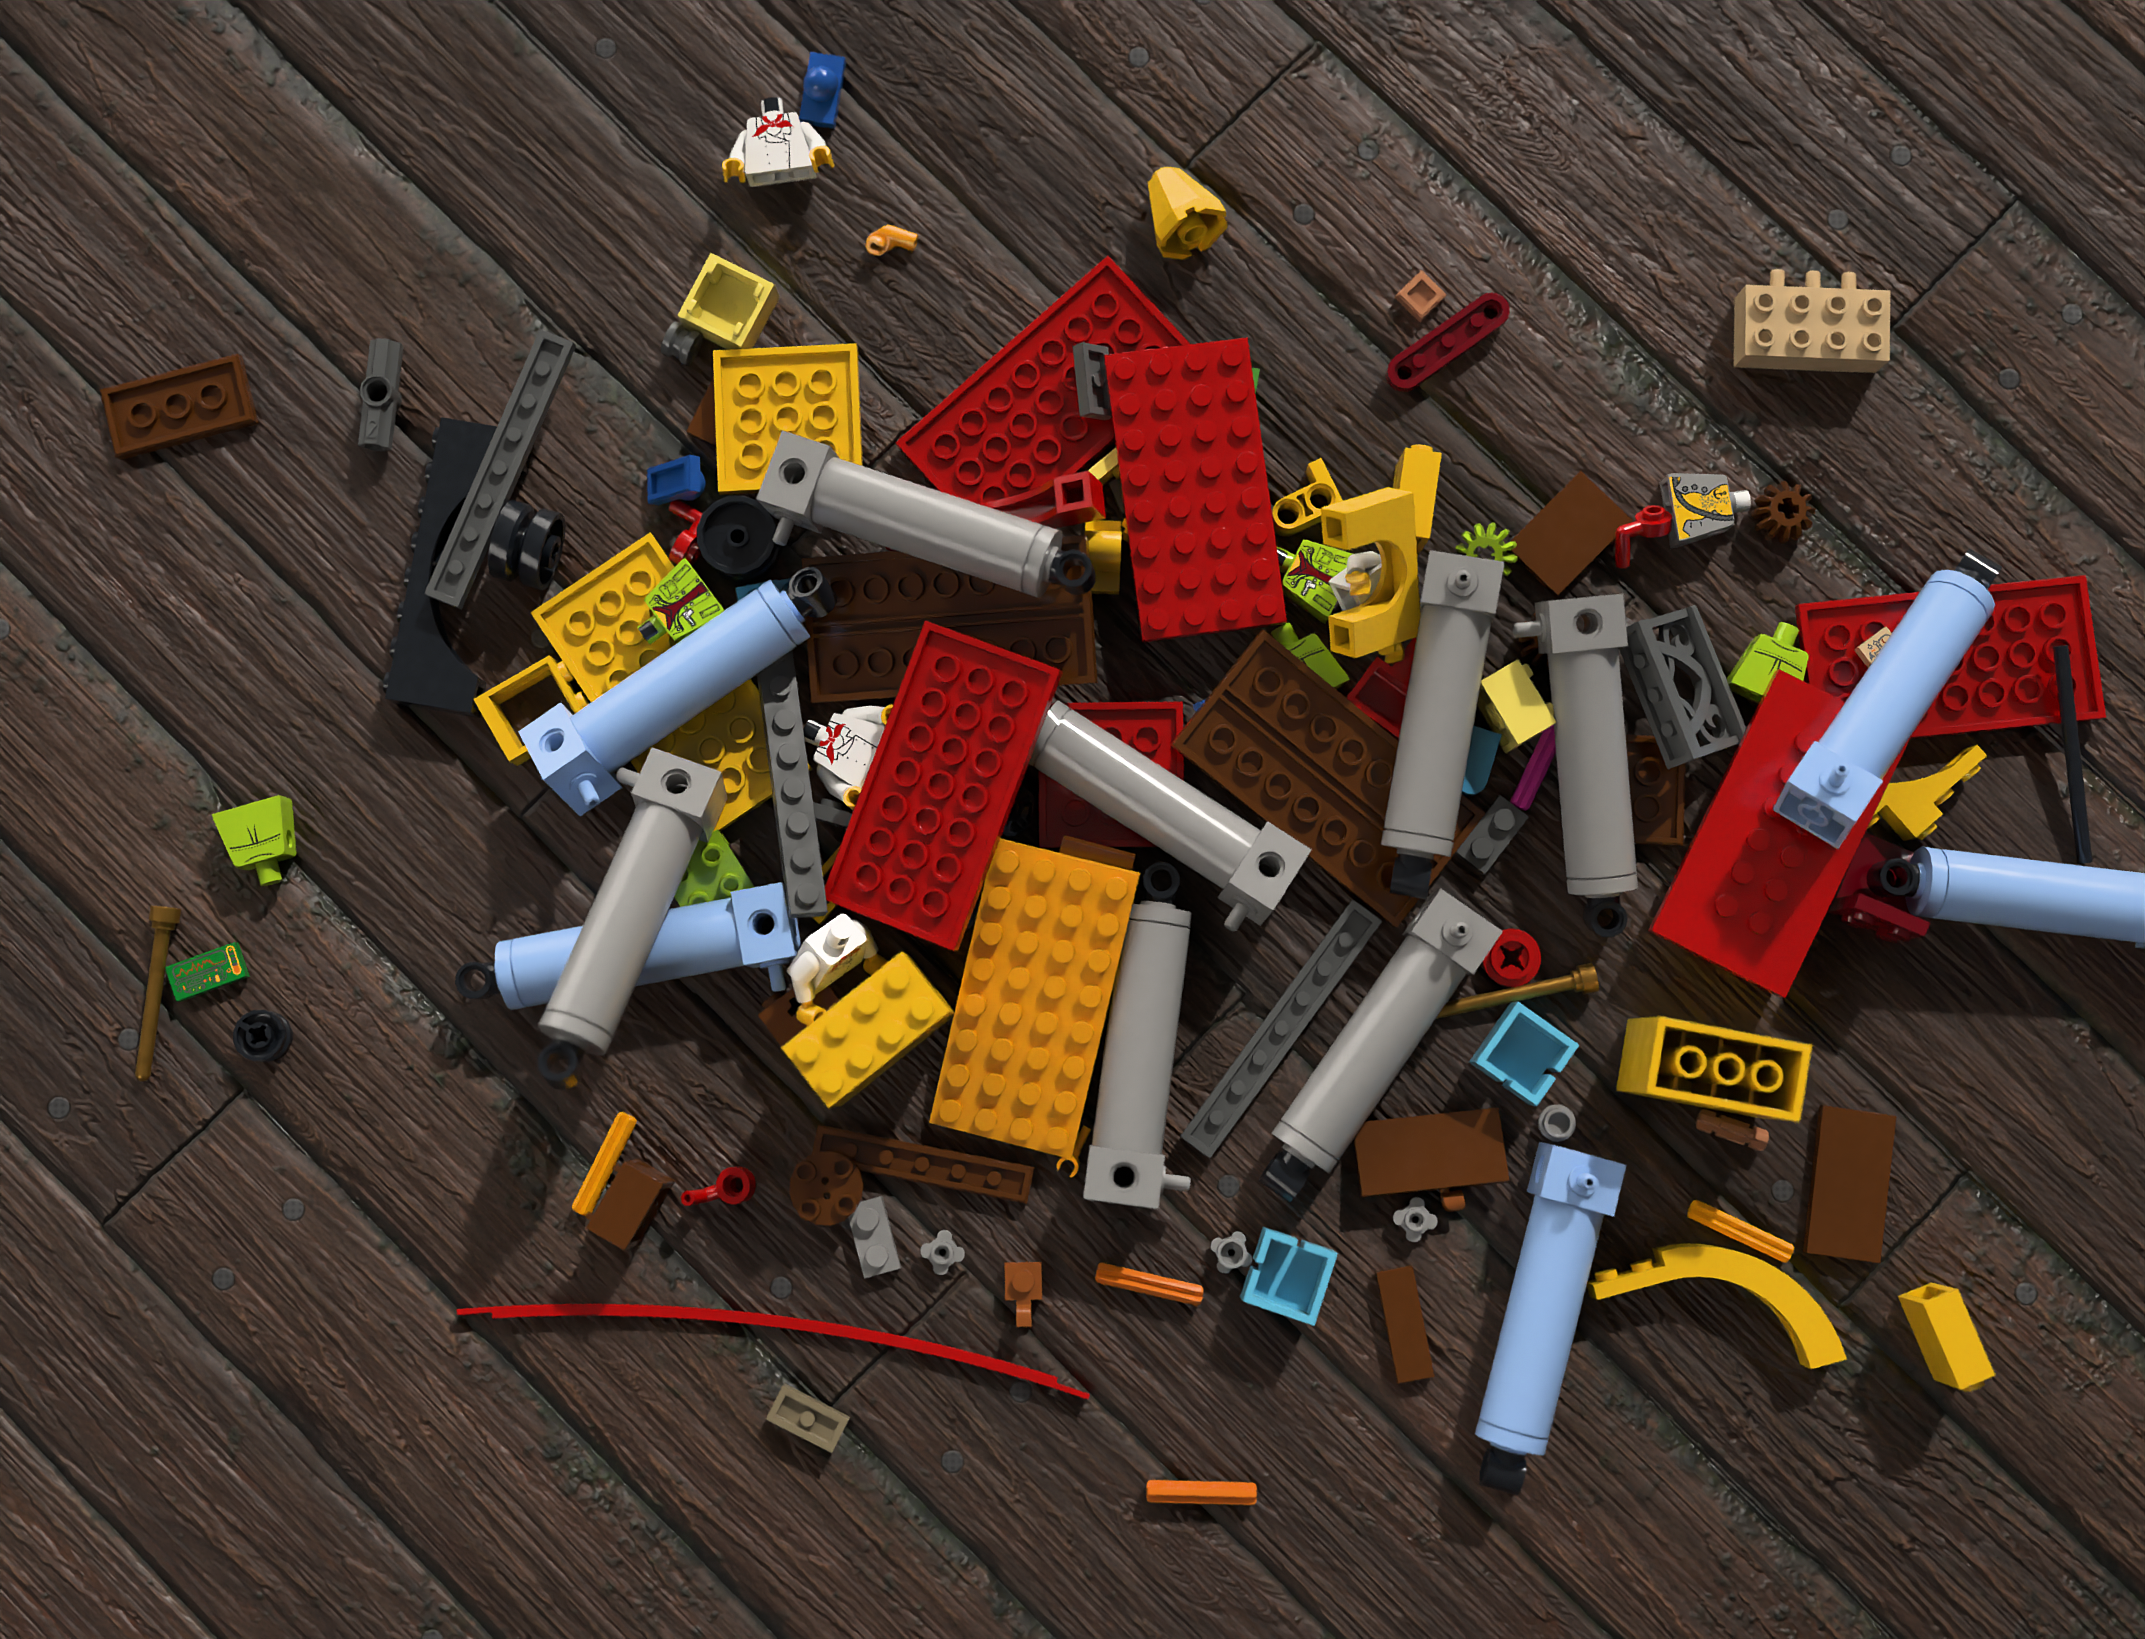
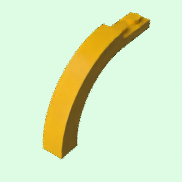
M1691 1243L1652 1248L1656 1263L1653 1264L1652 1259L1636 1261L1630 1264L1631 1270L1617 1273L1616 1268L1607 1269L1595 1273V1279L1587 1281L1589 1296L1599 1300L1680 1278L1708 1277L1726 1280L1755 1295L1778 1317L1794 1345L1800 1365L1813 1369L1847 1360L1841 1341L1830 1320L1805 1289L1776 1267L1756 1257L1735 1250Z

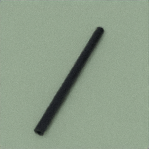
M2068 645L2053 647L2076 858L2078 864L2091 863L2093 860Z

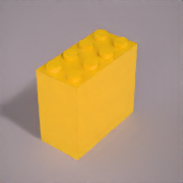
M901 952L785 1044L782 1049L827 1107H838L844 1105L954 1016L955 1011L913 958Z
M1664 1017L1628 1019L1616 1091L1756 1118L1800 1122L1812 1045Z

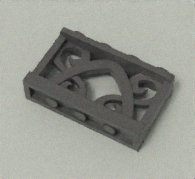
M1693 605L1658 617L1644 619L1626 627L1628 646L1619 647V650L1667 769L1739 744L1747 728L1697 606ZM1658 628H1659V632H1658V633H1659V641H1657V639H1656V637H1655V635H1654V632H1653V630L1658 629ZM1669 630H1671L1673 635V638L1671 639V645L1669 641ZM1675 665L1690 676L1695 689L1692 707L1678 694L1673 681ZM1705 728L1710 729L1713 733V736L1710 735ZM1696 734L1706 744L1705 746H1699Z

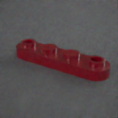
M1498 293L1483 294L1403 350L1390 361L1387 367L1386 379L1388 384L1399 392L1411 391L1462 356L1505 324L1510 313L1507 300ZM1492 310L1495 313V318H1486L1484 311ZM1406 370L1410 378L1403 380L1399 378L1397 372Z

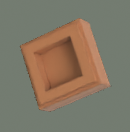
M1421 270L1396 294L1395 299L1421 322L1446 298L1447 294Z

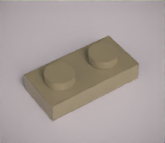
M785 1383L766 1417V1420L831 1453L834 1451L850 1419L846 1414Z

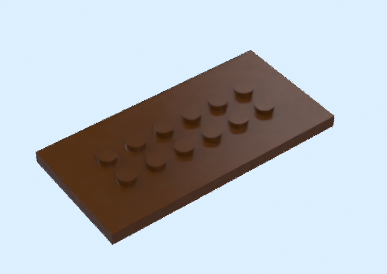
M1088 536L1062 537L1061 551H1081L1090 559ZM900 551L802 558V569L806 567L817 568L837 595V604L829 614L819 618L806 617V630L810 635V638L807 639L811 703L896 698L925 621L1063 671L1058 686L1098 683L1092 589L1086 594L1072 595L1066 592L1061 585L1051 582L1045 593L1039 598ZM1078 565L1073 566L1067 572V578L1069 580L1081 578L1085 568Z
M1261 630L1174 739L1171 746L1265 823L1268 821L1310 848L1311 852L1307 856L1391 926L1397 928L1420 899L1390 893L1395 858L1398 857V853H1396L1397 848L1381 845L1399 741L1265 630ZM1463 794L1461 795L1454 840H1452L1451 857L1434 855V858L1431 859L1433 864L1429 886L1485 815L1481 809Z

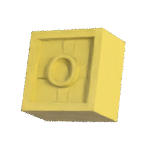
M710 253L677 316L685 329L691 332L698 331L702 333L703 338L727 350L752 349L780 297L775 284Z
M1518 659L1481 680L1477 707L1491 731L1502 734L1499 744L1505 754L1556 723L1553 717L1552 703L1545 704L1530 679L1533 675L1532 670L1528 664L1521 665Z

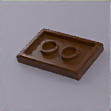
M1580 471L1511 540L1516 541L1517 546L1507 551L1510 554L1516 555L1518 557L1517 561L1556 598L1615 538L1616 529L1621 525L1630 523L1632 519Z
M1625 734L1634 844L1683 846L1686 763L1667 769L1654 736Z

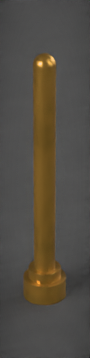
M152 905L150 907L149 920L152 921V928H155L135 1071L136 1079L142 1082L147 1081L151 1076L170 932L175 930L176 923H180L181 909Z
M1592 963L1576 966V970L1570 971V975L1448 1001L1436 1019L1572 989L1575 992L1582 991L1583 994L1598 992L1599 983L1596 970Z

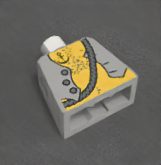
M1672 473L1667 474L1659 482L1663 507L1672 514V531L1668 534L1670 548H1677L1726 532L1734 525L1733 513L1749 511L1751 507L1749 492L1747 490L1730 492L1725 475Z

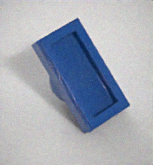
M810 52L808 69L803 80L804 91L799 114L800 122H806L812 126L835 129L846 67L845 57Z
M687 455L648 468V504L661 505L677 499L688 501L698 498L704 492L706 485L705 477L700 471V457Z

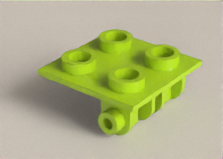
M719 829L713 831L708 843L701 840L698 841L674 896L680 907L730 898L733 891L755 887L729 847L728 840L723 833H720Z

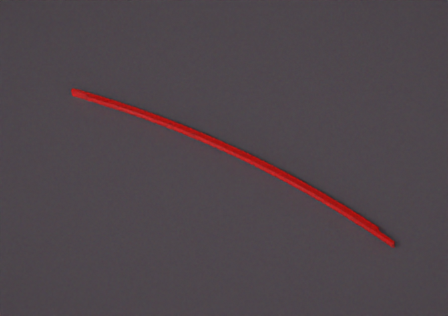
M538 1304L457 1309V1315L459 1316L492 1313V1319L549 1316L657 1317L730 1322L799 1330L921 1352L1018 1377L1087 1400L1090 1396L1089 1393L1057 1383L1058 1377L992 1357L900 1335L794 1317L709 1308L637 1304Z

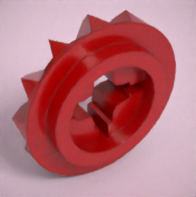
M1504 929L1484 958L1482 965L1489 978L1496 983L1506 987L1522 986L1531 981L1537 974L1541 964V952L1536 941L1528 933L1519 929ZM1500 946L1509 952L1520 947L1523 948L1519 951V955L1516 958L1522 970L1512 964L1502 969L1500 968L1505 959Z

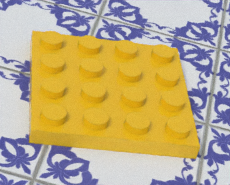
M857 343L713 350L717 478L720 495L759 493L782 430L829 445L840 459L863 466Z

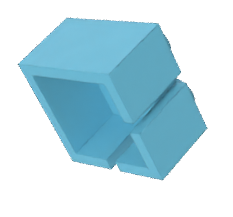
M1511 1002L1469 1063L1494 1081L1504 1082L1502 1085L1504 1088L1528 1105L1537 1106L1556 1080L1551 1074H1543L1545 1070L1561 1072L1579 1047V1044L1520 1002Z
M1263 1226L1253 1255V1259L1259 1264L1258 1267L1250 1265L1240 1298L1243 1302L1315 1326L1338 1253L1332 1249L1302 1239L1300 1246H1297L1298 1239Z

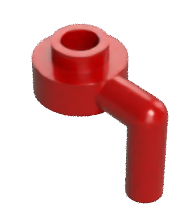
M677 499L671 502L668 510L691 522L692 525L689 530H683L676 539L670 551L669 560L678 564L682 559L686 558L693 565L701 554L697 544V526L703 513Z
M1651 505L1635 515L1634 522L1619 526L1615 532V566L1618 568L1630 566L1631 537L1640 535L1655 538L1668 535L1672 531V514L1661 506Z
M742 1166L729 1167L719 1174L715 1185L683 1192L681 1202L685 1206H692L721 1198V1200L728 1204L744 1203L753 1196L756 1189V1181L752 1172ZM738 1178L743 1182V1189L741 1191H738L735 1186Z

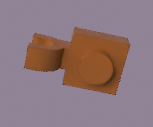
M1005 1262V1300H1016V1327L1032 1326L1031 1300H1042V1262Z

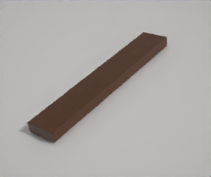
M824 1125L817 1126L812 1154L821 1151L838 1152L850 1158L859 1171L1026 1204L1034 1171L1033 1166Z

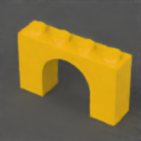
M1387 487L1322 507L1321 521L1324 545L1351 550L1374 542L1381 556L1380 579L1373 594L1359 606L1328 616L1331 651L1358 658L1417 637L1421 612L1413 492Z

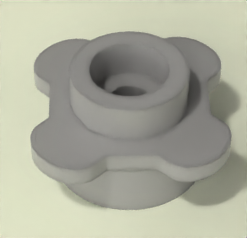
M1419 1197L1411 1198L1409 1205H1406L1402 1210H1396L1393 1214L1394 1223L1401 1225L1406 1232V1238L1411 1242L1419 1241L1421 1234L1427 1229H1434L1438 1222L1437 1217L1427 1211L1424 1207V1200ZM1413 1216L1418 1217L1419 1220L1417 1223L1412 1222Z
M948 1230L939 1231L937 1238L931 1243H924L920 1250L922 1257L930 1260L933 1264V1271L938 1275L946 1274L949 1266L954 1262H961L965 1256L964 1249L957 1247L956 1243L952 1240L951 1232ZM940 1249L946 1250L945 1256L939 1254Z
M1239 1231L1233 1232L1230 1237L1224 1239L1217 1237L1211 1242V1250L1216 1253L1218 1259L1217 1269L1221 1273H1229L1232 1268L1239 1266L1248 1267L1252 1262V1256L1247 1252L1244 1244L1246 1237ZM1229 1249H1234L1235 1254L1233 1256L1228 1255Z

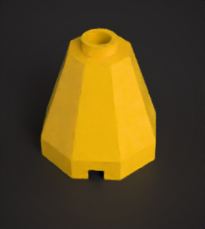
M1163 167L1152 175L1151 180L1148 182V190L1157 247L1162 256L1184 260L1192 256L1190 250L1197 246L1200 251L1210 248L1227 229V221L1224 218L1226 217V210L1220 200L1180 168Z

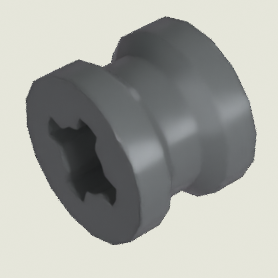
M677 321L673 322L662 341L661 354L667 357L675 356L679 358L681 364L690 366L699 353L703 335L698 331L689 332L685 330L683 324Z

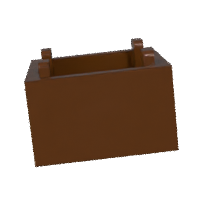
M639 1159L625 1161L622 1166L615 1164L613 1170L618 1173L595 1213L589 1211L585 1218L590 1220L586 1229L624 1251L639 1245L676 1181Z

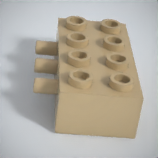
M1772 270L1770 272V286L1746 285L1735 297L1734 367L1876 373L1890 361V290L1856 289V273L1854 272L1842 274L1841 288H1820L1821 273L1819 271H1809L1806 273V287L1785 286L1784 270Z

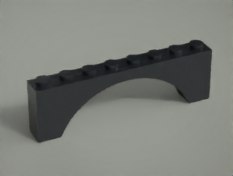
M441 417L439 428L436 427L432 435V447L435 449L433 460L427 464L425 470V481L428 483L426 496L421 497L418 506V516L421 518L419 531L414 532L411 541V551L414 553L412 566L407 567L404 576V586L407 588L405 601L400 602L397 611V621L400 623L398 636L392 639L390 646V656L393 658L391 671L386 673L383 681V691L386 693L385 699L395 704L480 718L481 712L473 699L485 693L487 683L478 677L456 653L443 625L439 601L428 597L424 593L497 426ZM532 449L520 477L528 474Z

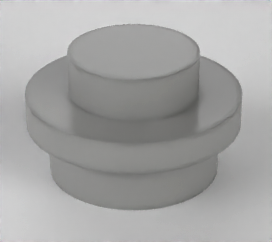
M1555 1104L1546 1107L1540 1113L1538 1127L1545 1138L1559 1142L1568 1139L1573 1134L1576 1120L1570 1109L1563 1105Z

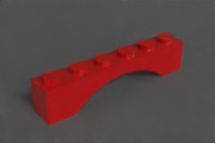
M1089 471L1056 477L1030 491L996 501L979 503L980 505L1053 529L1106 519L1102 483ZM886 547V549L889 550V551H897V550H894V549H891V548Z

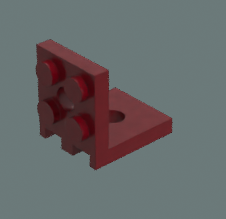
M1865 832L1827 913L1841 916V922L1849 926L1875 930L1876 937L1892 943H1897L1898 940L1910 941L1911 938L1925 937L1930 922L1910 914L1905 896L1884 898L1877 896L1870 891L1866 878L1868 870L1875 863L1898 858L1907 860L1910 863L1914 852ZM1889 869L1887 871L1890 877L1889 885L1894 887L1897 881L1896 875Z

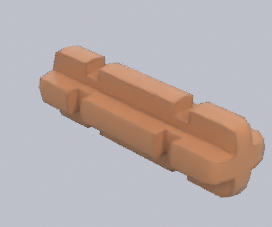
M1706 1109L1700 1110L1696 1118V1128L1709 1134L1714 1131L1715 1136L1744 1145L1745 1142L1749 1143L1748 1147L1758 1151H1763L1768 1144L1769 1132L1756 1126L1750 1129V1124L1720 1115L1718 1118L1715 1112Z

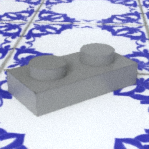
M879 1196L861 1201L857 1210L848 1218L864 1278L900 1269L901 1264L883 1197Z

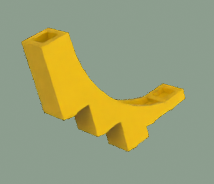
M1978 745L1961 751L1938 773L1914 781L1889 783L1868 828L1875 824L1881 815L1903 841L1914 838L1924 839L1937 828L1934 822L1943 815L1936 806L1943 803L1954 793L1951 787L1960 779L1965 782L1978 773L1981 769L1978 763L1987 755Z

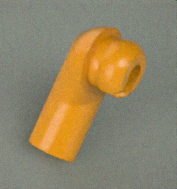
M886 225L867 237L865 247L869 254L875 256L882 255L896 246L914 252L919 235L892 225Z

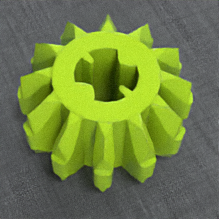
M1480 523L1474 525L1475 536L1468 531L1462 534V538L1469 545L1458 544L1455 548L1457 552L1465 553L1466 556L1480 558L1479 555L1482 551H1478L1479 546L1481 548L1491 546L1494 549L1491 556H1495L1494 560L1515 563L1518 558L1514 554L1507 553V550H1512L1517 546L1516 541H1510L1506 544L1503 542V539L1509 534L1507 529H1504L1496 536V523L1489 524L1486 534ZM1504 563L1503 575L1508 576L1511 570Z

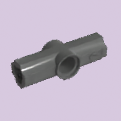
M380 338L370 340L366 379L360 387L363 406L358 445L361 448L381 452L392 450L396 411L402 403L399 383L404 346L400 342ZM382 389H387L386 397L379 402H375L376 393Z

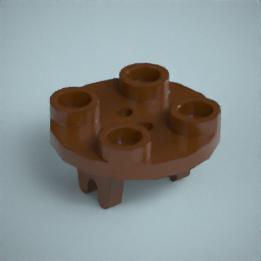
M821 1151L807 1156L796 1165L790 1178L789 1194L793 1207L802 1219L816 1225L831 1226L845 1221L857 1210L863 1197L864 1183L859 1169L850 1158L838 1152ZM824 1177L829 1179L828 1184L822 1182ZM826 1192H829L831 1195L829 1199L824 1197Z

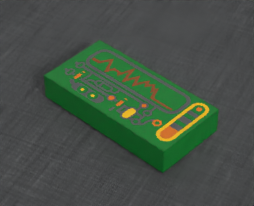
M238 942L227 944L165 967L176 1002L185 1001L250 977Z

